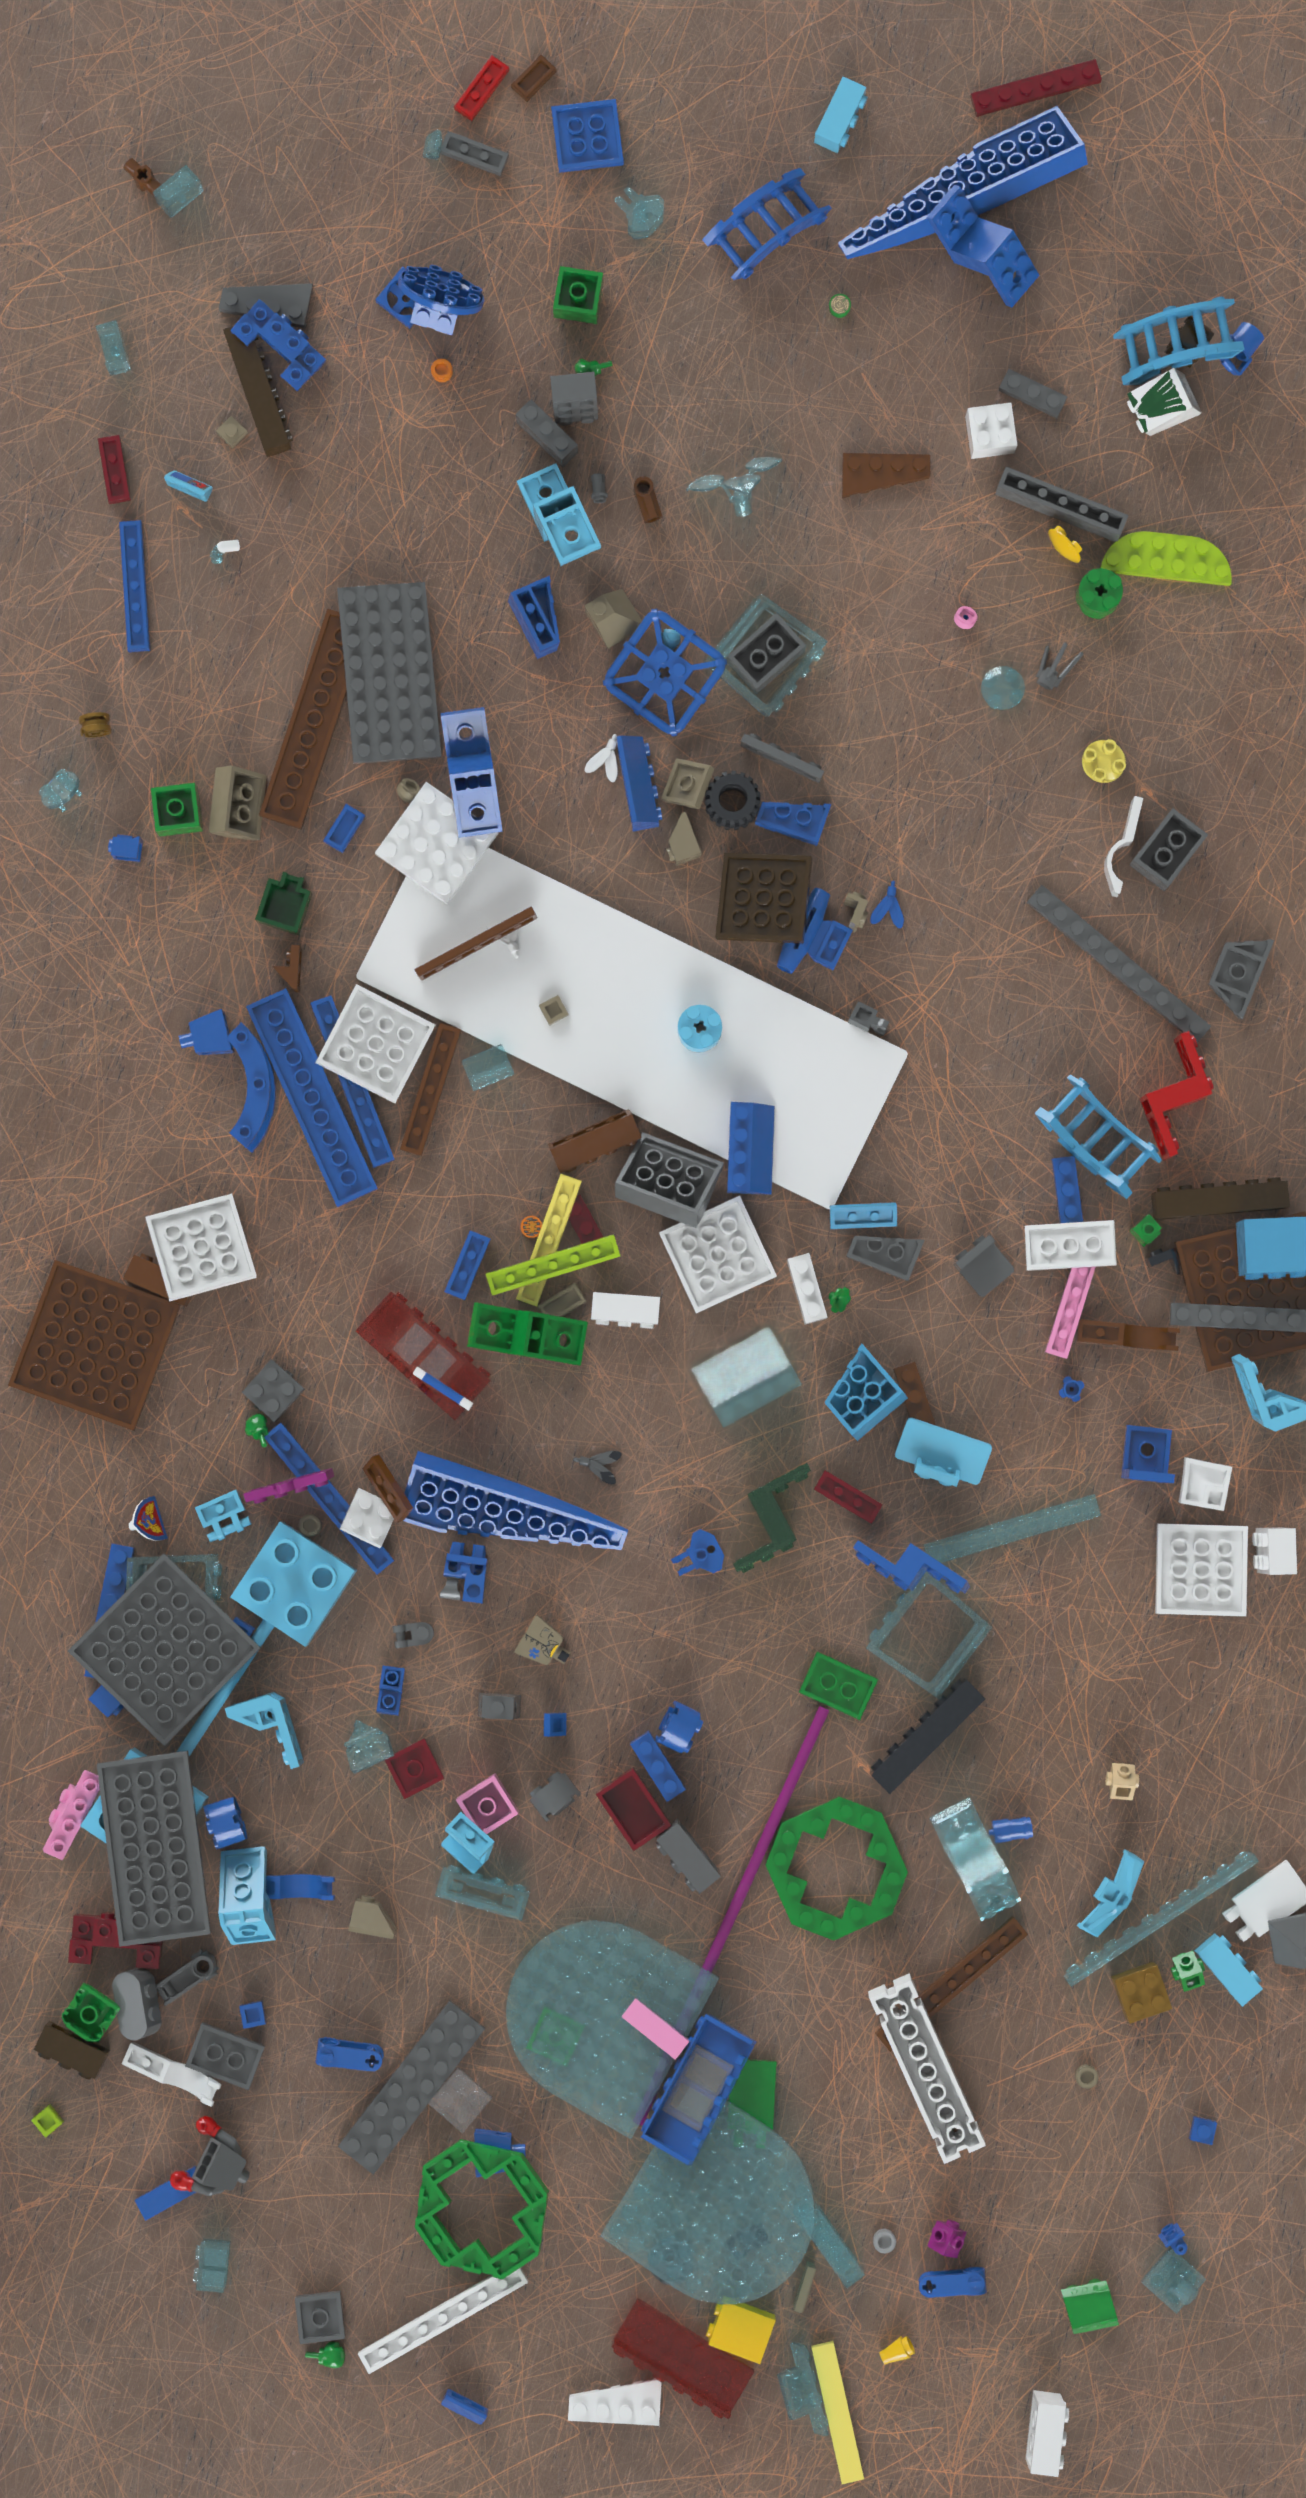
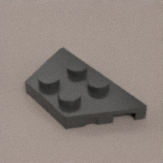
M1272 939L1225 943L1208 985L1240 1020L1245 1015L1274 940Z

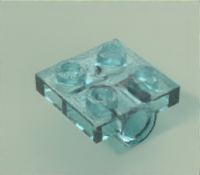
M1170 2246L1141 2282L1177 2314L1184 2305H1189L1195 2299L1199 2292V2287L1205 2282L1206 2278L1181 2255H1177Z

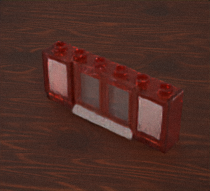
M391 1291L357 1328L356 1332L453 1420L457 1421L466 1409L413 1375L416 1367L418 1366L472 1403L492 1382L488 1378L491 1374L482 1366L479 1368L475 1367L472 1364L474 1359L464 1351L461 1354L456 1350L457 1344L449 1336L444 1339L439 1334L441 1329L432 1321L429 1324L422 1319L424 1314L416 1307L411 1309L405 1303L408 1300L400 1292H397L395 1295Z

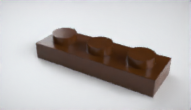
M912 1362L894 1368L898 1385L908 1397L904 1404L909 1418H915L936 1425L916 1363Z
M380 1455L372 1456L362 1469L395 1521L401 1522L413 1510V1506Z

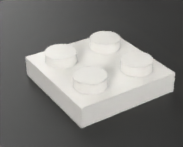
M358 1488L340 1530L381 1548L394 1518L381 1498Z

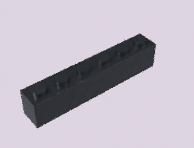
M964 1678L962 1681L958 1679L950 1687L952 1691L946 1697L942 1695L934 1703L936 1707L931 1712L927 1710L918 1719L920 1723L915 1728L911 1726L903 1733L904 1739L899 1744L895 1742L887 1749L888 1755L883 1760L879 1758L871 1765L872 1771L870 1775L889 1794L985 1700L981 1693L967 1679Z

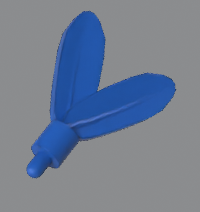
M891 881V885L888 886L887 896L882 899L871 914V924L880 922L889 910L894 925L899 929L903 927V914L895 898L897 890L895 881Z

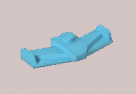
M1126 1849L1123 1850L1124 1854L1114 1881L1105 1877L1094 1894V1897L1101 1902L1081 1923L1077 1924L1080 1929L1095 1937H1098L1128 1907L1132 1900L1144 1860Z

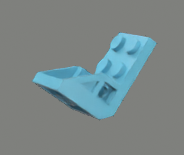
M1240 1354L1231 1357L1250 1413L1255 1421L1276 1432L1306 1420V1402L1304 1400L1273 1389L1265 1390L1262 1383H1258L1256 1377L1258 1369L1254 1362Z
M272 1692L225 1708L228 1718L259 1731L278 1726L276 1736L279 1743L283 1742L285 1751L282 1752L285 1764H289L290 1769H293L304 1763L284 1697ZM268 1711L271 1712L273 1718L268 1716Z
M265 1846L221 1851L218 1914L220 1926L231 1945L276 1940L271 1902L266 1893L267 1850Z

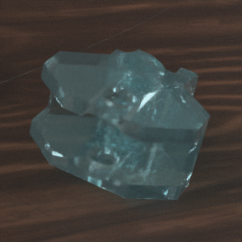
M627 187L624 190L625 194L633 202L629 205L620 196L615 199V202L626 213L628 234L633 239L648 238L663 223L664 200L659 195H638L630 187Z

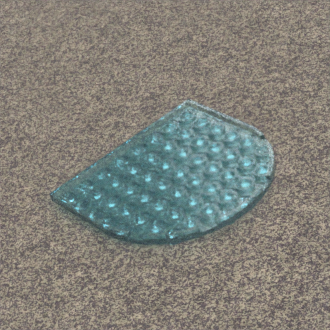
M598 1920L573 1923L557 1929L540 1940L518 1966L507 1997L506 2020L509 2038L518 2060L539 2085L591 2117L632 2139L675 2059L623 2019L622 2015L634 1999L637 1998L687 2038L720 1977L629 1926Z
M697 2079L694 2080V2081L697 2082L698 2084L702 2085L703 2087L709 2089L710 2091H712V2092H714V2093L716 2094V2092H715L714 2090H712L711 2088H709L708 2086H706L705 2084H703V2083L700 2082L699 2080H697ZM689 2088L677 2109L701 2122L712 2100ZM726 2100L692 2165H686L654 2146L600 2237L685 2295L700 2301L704 2300L718 2304L745 2303L765 2296L779 2287L801 2263L812 2239L815 2224L813 2188L806 2168L794 2149L771 2128L729 2100Z

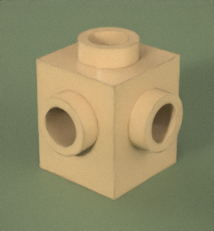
M1112 1763L1110 1772H1106L1105 1780L1106 1785L1109 1786L1110 1798L1133 1800L1135 1788L1139 1786V1775L1135 1774V1765Z

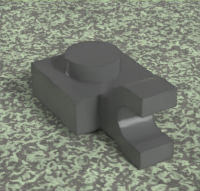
M859 1001L848 1023L866 1032L872 1027L881 1036H884L889 1025V1021L876 1016L878 1010Z

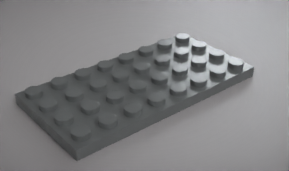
M425 582L337 588L353 764L441 758Z
M188 1751L97 1763L119 1947L211 1934Z

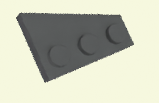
M854 1236L846 1257L909 1281L924 1240Z

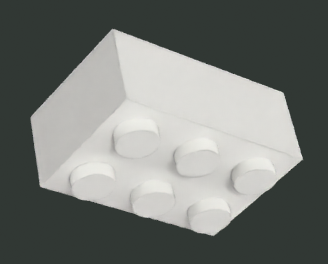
M1256 1528V1533L1252 1535L1253 1546H1256L1253 1566L1254 1569H1257V1573L1268 1575L1297 1574L1296 1528Z
M1033 2390L1025 2459L1031 2474L1058 2477L1059 2469H1063L1064 2455H1061V2448L1066 2445L1067 2435L1064 2432V2423H1068L1069 2408H1066V2402L1063 2401L1059 2393Z

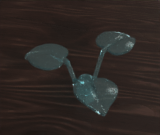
M759 457L752 459L745 465L746 469L749 470V474L730 478L723 482L725 480L724 476L721 475L700 477L687 487L686 492L689 490L705 492L720 486L729 497V502L733 503L735 515H749L753 512L750 498H752L751 491L761 481V476L754 473L756 471L763 472L775 467L782 462V458ZM729 489H732V490L736 491V492L733 493L734 496H732V494H731V492L729 491Z

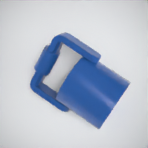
M1242 322L1234 334L1230 335L1234 342L1243 341L1245 350L1234 356L1243 361L1241 365L1236 369L1229 358L1220 359L1221 364L1226 370L1237 376L1242 375L1252 361L1251 356L1264 340L1261 331L1247 322Z

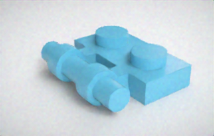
M237 1489L195 1507L203 1528L210 1525L213 1526L214 1531L207 1534L210 1542L217 1539L219 1541L226 1538V1535L235 1531L239 1533L244 1530V1527L252 1524L249 1516L240 1519L238 1513L246 1509ZM231 1517L233 1523L221 1527L219 1522Z

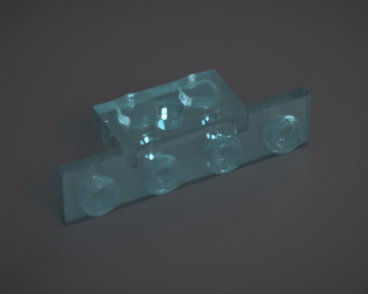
M792 2342L790 2346L796 2366L777 2374L788 2418L796 2420L809 2414L814 2433L827 2436L829 2435L827 2429L828 2421L822 2411V2399L816 2389V2377L810 2367L809 2352L804 2344Z

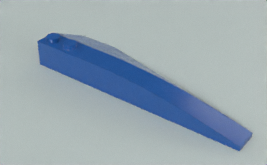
M420 1451L417 1452L404 1493L413 1506V1510L403 1521L440 1533H447L448 1529L458 1531V1534L467 1535L468 1533L480 1534L481 1537L496 1535L502 1539L533 1542L547 1540L553 1544H558L559 1542L572 1543L574 1546L588 1544L594 1548L622 1550L628 1533V1529L540 1491Z

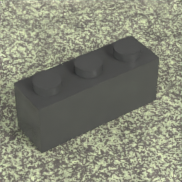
M532 399L516 413L517 424L562 468L578 453V444Z

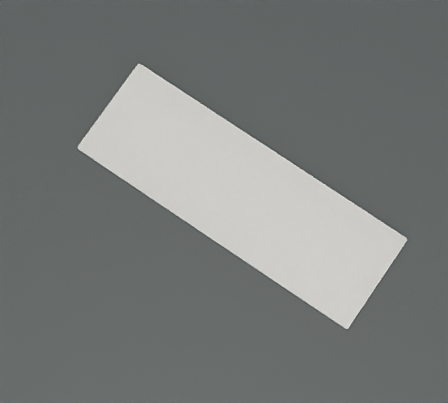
M490 848L486 850L448 904H445L406 876L356 975L359 981L461 1029L624 1110L629 1109L632 1114L728 1160L730 1103L751 1102L775 1106L772 1182L826 1209H830V1205H835L908 1055L907 1051ZM531 906L538 918L518 929L516 939L519 949L518 958L511 954L508 945L497 940L423 981L417 976L414 970L417 967L488 930L486 927L487 921H494L499 924L508 919L511 911L514 910L518 914ZM558 995L569 1016L549 1026L539 1005ZM694 1005L711 1007L719 1014L722 1021V1033L719 1042L712 1049L701 1053L688 1050L678 1036V1021L681 1014ZM702 1024L694 1026L697 1033H700L702 1030L705 1031Z

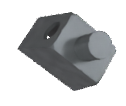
M479 1693L477 1715L480 1718L507 1720L520 1718L521 1695Z

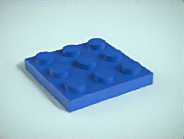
M616 99L551 106L559 173L624 165Z

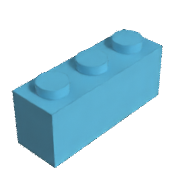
M842 77L815 133L814 143L836 153L839 152L841 146H846L850 136L847 133L850 127H855L859 118L856 114L859 108H864L868 99L865 96V86Z
M1214 1933L1194 1951L1234 1999L1243 2007L1263 1989L1258 1984L1261 1982V1979L1253 1970L1250 1973L1244 1967L1246 1964L1245 1960L1239 1953L1234 1955L1229 1948L1232 1945L1223 1935L1219 1937Z

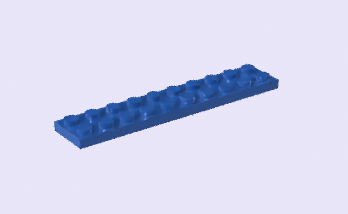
M287 988L246 1006L336 1206L340 1207L377 1190L378 1187L323 1067L316 1063L318 1056Z

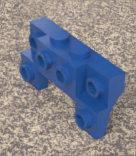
M259 299L230 331L245 343L247 347L259 335L290 364L280 377L298 392L324 365L326 359L307 341L309 337L302 330L296 331L291 326L292 322L284 314L278 315Z

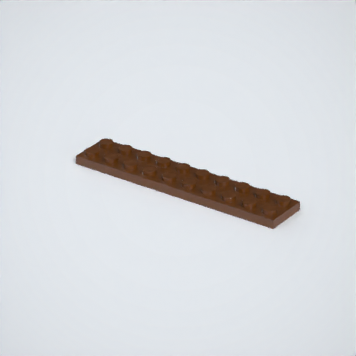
M327 608L259 813L260 817L302 830L347 695L340 616L337 611Z

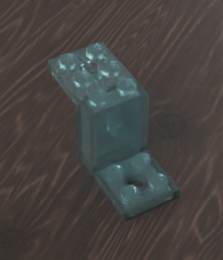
M970 1797L929 1818L981 1921L992 1918L996 1913L1005 1908H1011L1021 1901L1007 1867L986 1832Z

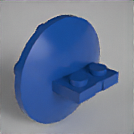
M430 265L429 268L407 266L399 275L398 286L400 290L415 301L410 320L412 324L426 328L429 327L435 329V331L452 335L458 315L475 314L481 311L483 307L484 296L482 289L463 279V275L459 272L451 271L449 273L443 271L437 265Z

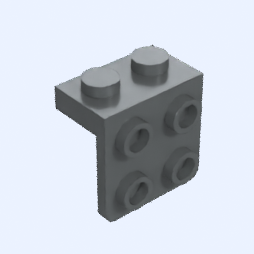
M990 1234L986 1238L981 1235L972 1243L975 1247L969 1252L964 1249L955 1257L958 1261L953 1264L980 1297L986 1296L1014 1272V1267L995 1246V1240Z

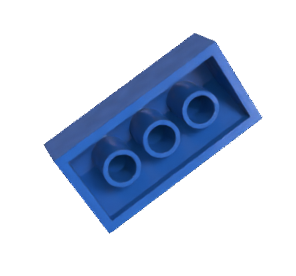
M617 736V749L633 832L659 827L662 813L661 808L656 807L655 804L658 792L656 785L652 786L651 777H654L653 766L647 762V756H650L649 744L644 743L643 737Z
M751 1102L730 1103L727 1193L772 1194L775 1106Z

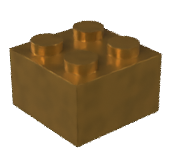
M1154 1962L1111 1976L1125 2019L1129 2024L1172 2009L1159 1968Z

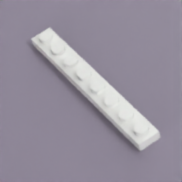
M519 2268L503 2280L494 2278L491 2275L358 2352V2355L368 2374L527 2284L528 2279L522 2268Z

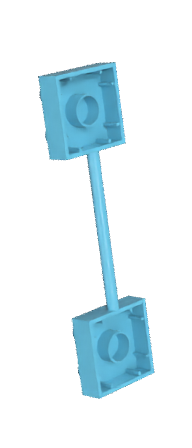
M280 1521L230 1598L263 1619L251 1637L260 1647L274 1626L306 1647L357 1569L304 1536L290 1525ZM257 1652L211 1698L177 1752L188 1751L189 1756L191 1755ZM134 1747L129 1750L124 1759L145 1757L147 1755ZM193 1786L197 1816L209 1796ZM99 1796L80 1826L106 1843L101 1796Z

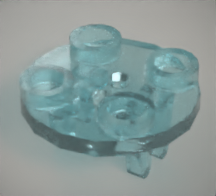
M65 769L59 770L55 774V778L40 788L39 794L42 796V803L47 808L54 809L59 807L64 812L66 810L63 806L65 803L71 800L75 794L79 797L82 795L78 790L80 782L78 776L73 772H67Z

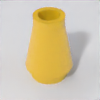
M900 2336L892 2344L880 2351L879 2354L886 2365L891 2362L911 2358V2355L915 2354V2349L908 2336L904 2338Z

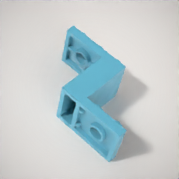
M557 463L517 481V485L543 541L549 540L560 566L601 548V544L574 486L567 487ZM549 488L552 494L550 497L543 498L539 494L540 490ZM575 531L578 537L574 541H569L565 537L566 533Z

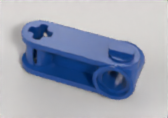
M323 2037L318 2039L315 2062L323 2067L376 2071L382 2065L384 2051L377 2044ZM371 2055L375 2056V2060H371Z
M969 2267L965 2269L924 2272L919 2278L920 2293L929 2298L987 2293L985 2269L982 2267ZM927 2280H931V2289H927Z

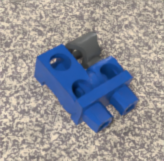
M452 1542L450 1554L447 1553L443 1574L447 1578L446 1586L440 1592V1598L461 1601V1595L457 1589L458 1580L465 1579L462 1601L483 1604L488 1559H486V1547L473 1544L472 1557L464 1556L465 1543Z

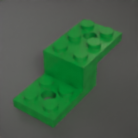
M474 1302L467 1347L581 1366L588 1322ZM494 1322L496 1331L490 1334L488 1327L490 1323ZM562 1334L567 1338L564 1346H561L559 1342Z

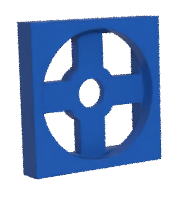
M402 267L375 301L410 329L413 326L410 323L412 314L401 315L400 313L404 308L410 307L413 310L415 301L410 299L409 302H404L402 297L405 294L396 285L400 273L405 270ZM390 292L398 298V302L393 308L389 306L387 301V295Z

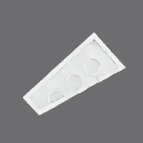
M662 2377L648 2381H637L623 2386H612L603 2390L596 2389L571 2394L569 2396L568 2421L659 2426Z

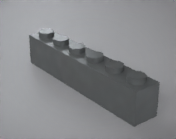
M1005 467L995 495L1113 542L1118 541L1129 516L1009 467Z

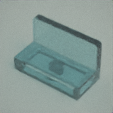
M502 1044L462 1060V1065L473 1091L514 1075Z

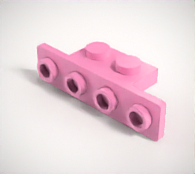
M84 1770L76 1786L70 1784L68 1789L63 1790L57 1810L54 1809L49 1817V1825L52 1828V1832L43 1847L44 1853L60 1860L64 1859L81 1827L80 1825L100 1790L98 1775Z

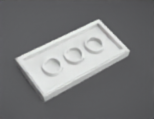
M1114 1220L1025 1226L1027 1271L1117 1265Z

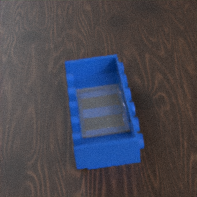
M706 2014L704 2017L701 2016L695 2026L698 2029L694 2037L688 2039L690 2041L685 2047L686 2052L683 2058L679 2057L675 2063L674 2069L676 2071L673 2077H669L663 2086L665 2092L662 2098H658L652 2107L654 2113L651 2119L647 2118L641 2128V2131H643L641 2138L686 2165L693 2164L757 2042L711 2014Z

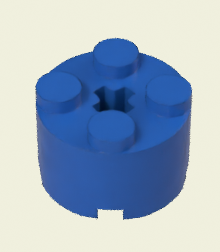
M674 1701L675 1707H669L659 1726V1730L662 1731L661 1736L656 1735L655 1741L678 1753L683 1751L688 1753L693 1744L691 1739L694 1732L698 1733L700 1731L703 1720H701L700 1712L678 1701Z
M229 1797L203 1806L206 1818H209V1821H206L209 1834L214 1833L212 1838L216 1850L247 1839L246 1826L244 1821H242L241 1809L235 1797Z

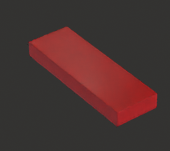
M491 55L457 101L454 110L470 121H473L509 72V66Z

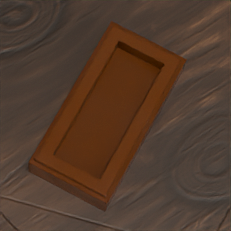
M540 55L511 84V88L528 102L557 72V69L545 57Z

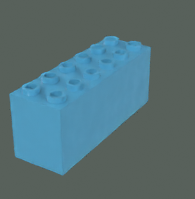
M1306 1217L1244 1219L1236 1223L1239 1276H1245V1280H1256L1263 1278V1275H1268V1279L1286 1277V1274H1290V1278L1306 1276Z

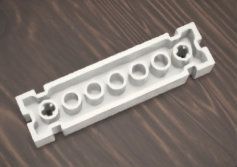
M909 1973L893 1980V1987L887 1989L884 1984L868 1991L876 2014H883L879 2016L881 2026L932 2138L935 2139L936 2147L943 2163L946 2164L961 2157V2150L967 2148L969 2153L986 2146L925 2006L921 1998L915 2000L919 1996ZM899 2003L902 2005V2008L898 2009L895 2005ZM952 2128H956V2129H958V2131H957V2132H954V2131L951 2130V2129H952Z

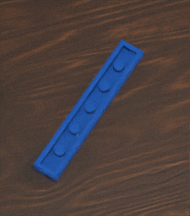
M142 521L119 522L127 650L128 652L151 651Z

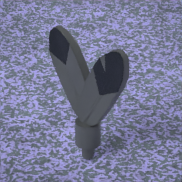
M612 1450L590 1458L580 1456V1458L574 1457L573 1461L579 1462V1465L588 1466L605 1483L615 1484L616 1479L614 1475L603 1465L617 1461L622 1454L619 1451Z

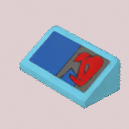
M171 471L164 477L168 486L205 502L208 501L213 490L212 486L177 471Z

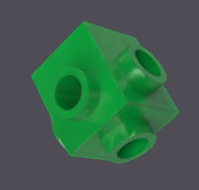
M1193 1951L1180 1953L1172 1957L1174 1966L1170 1968L1175 1981L1179 1980L1184 1992L1205 1985L1203 1962L1201 1958H1196Z

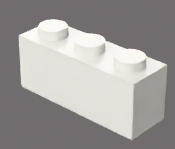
M807 1253L787 1259L804 1324L826 1319L827 1314L810 1254Z
M593 1292L591 1320H596L597 1325H609V1321L618 1322V1326L631 1327V1323H639L640 1328L653 1329V1325H658L660 1297Z

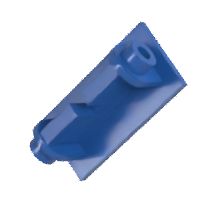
M1177 2223L1166 2225L1161 2230L1162 2233L1158 2235L1166 2248L1171 2246L1177 2255L1185 2254L1187 2245L1182 2239L1185 2236L1184 2232Z

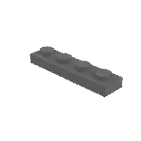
M744 734L741 740V747L817 783H820L824 771L821 770L822 767L814 762L806 763L801 760V756L793 752L787 754L781 751L782 748L774 743L766 744L762 742L761 737L755 734Z

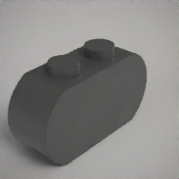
M134 1968L118 1974L112 1983L115 2003L121 2008L117 2013L120 2032L129 2040H139L155 2034L160 2029L162 2021L154 1976L145 1968Z

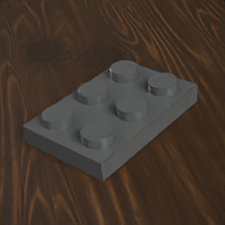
M202 2022L185 2067L249 2090L266 2045Z

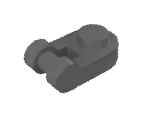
M427 1622L392 1626L397 1640L395 1641V1648L424 1645L429 1643L434 1637V1629ZM411 1630L412 1639L405 1640L404 1631Z

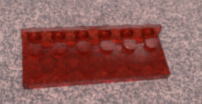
M639 2298L636 2299L612 2340L611 2347L616 2355L633 2360V2364L641 2370L646 2368L653 2373L652 2376L655 2379L672 2384V2388L682 2395L684 2393L692 2397L691 2400L701 2407L706 2405L715 2416L721 2419L723 2417L727 2419L731 2417L732 2409L754 2374V2369L727 2352L708 2345L707 2340Z

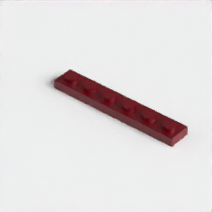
M1093 59L971 93L970 98L975 115L978 117L1101 83L1102 78L1097 61Z

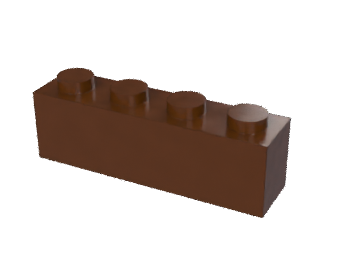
M627 1109L549 1143L548 1146L560 1173H569L582 1163L590 1164L603 1154L611 1155L615 1153L619 1147L624 1145L632 1146L642 1137L631 1111Z

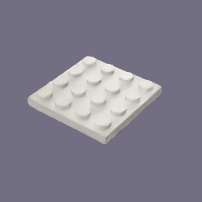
M426 782L375 854L442 902L448 904L494 841L498 832L459 838L453 800Z
M356 984L316 1063L396 1103L435 1024Z
M232 1194L145 1217L169 1301L257 1278Z
M740 1196L705 1211L697 1228L679 1223L659 1232L696 1314L777 1277Z
M1157 1524L1155 1613L1246 1616L1248 1526Z

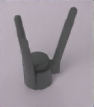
M1065 642L1062 645L1051 668L1047 667L1044 670L1049 652V646H1046L1040 669L1036 675L1038 678L1037 683L1048 690H1052L1053 687L1057 688L1061 680L1083 656V652H1080L1057 677L1058 672L1055 669L1068 644Z

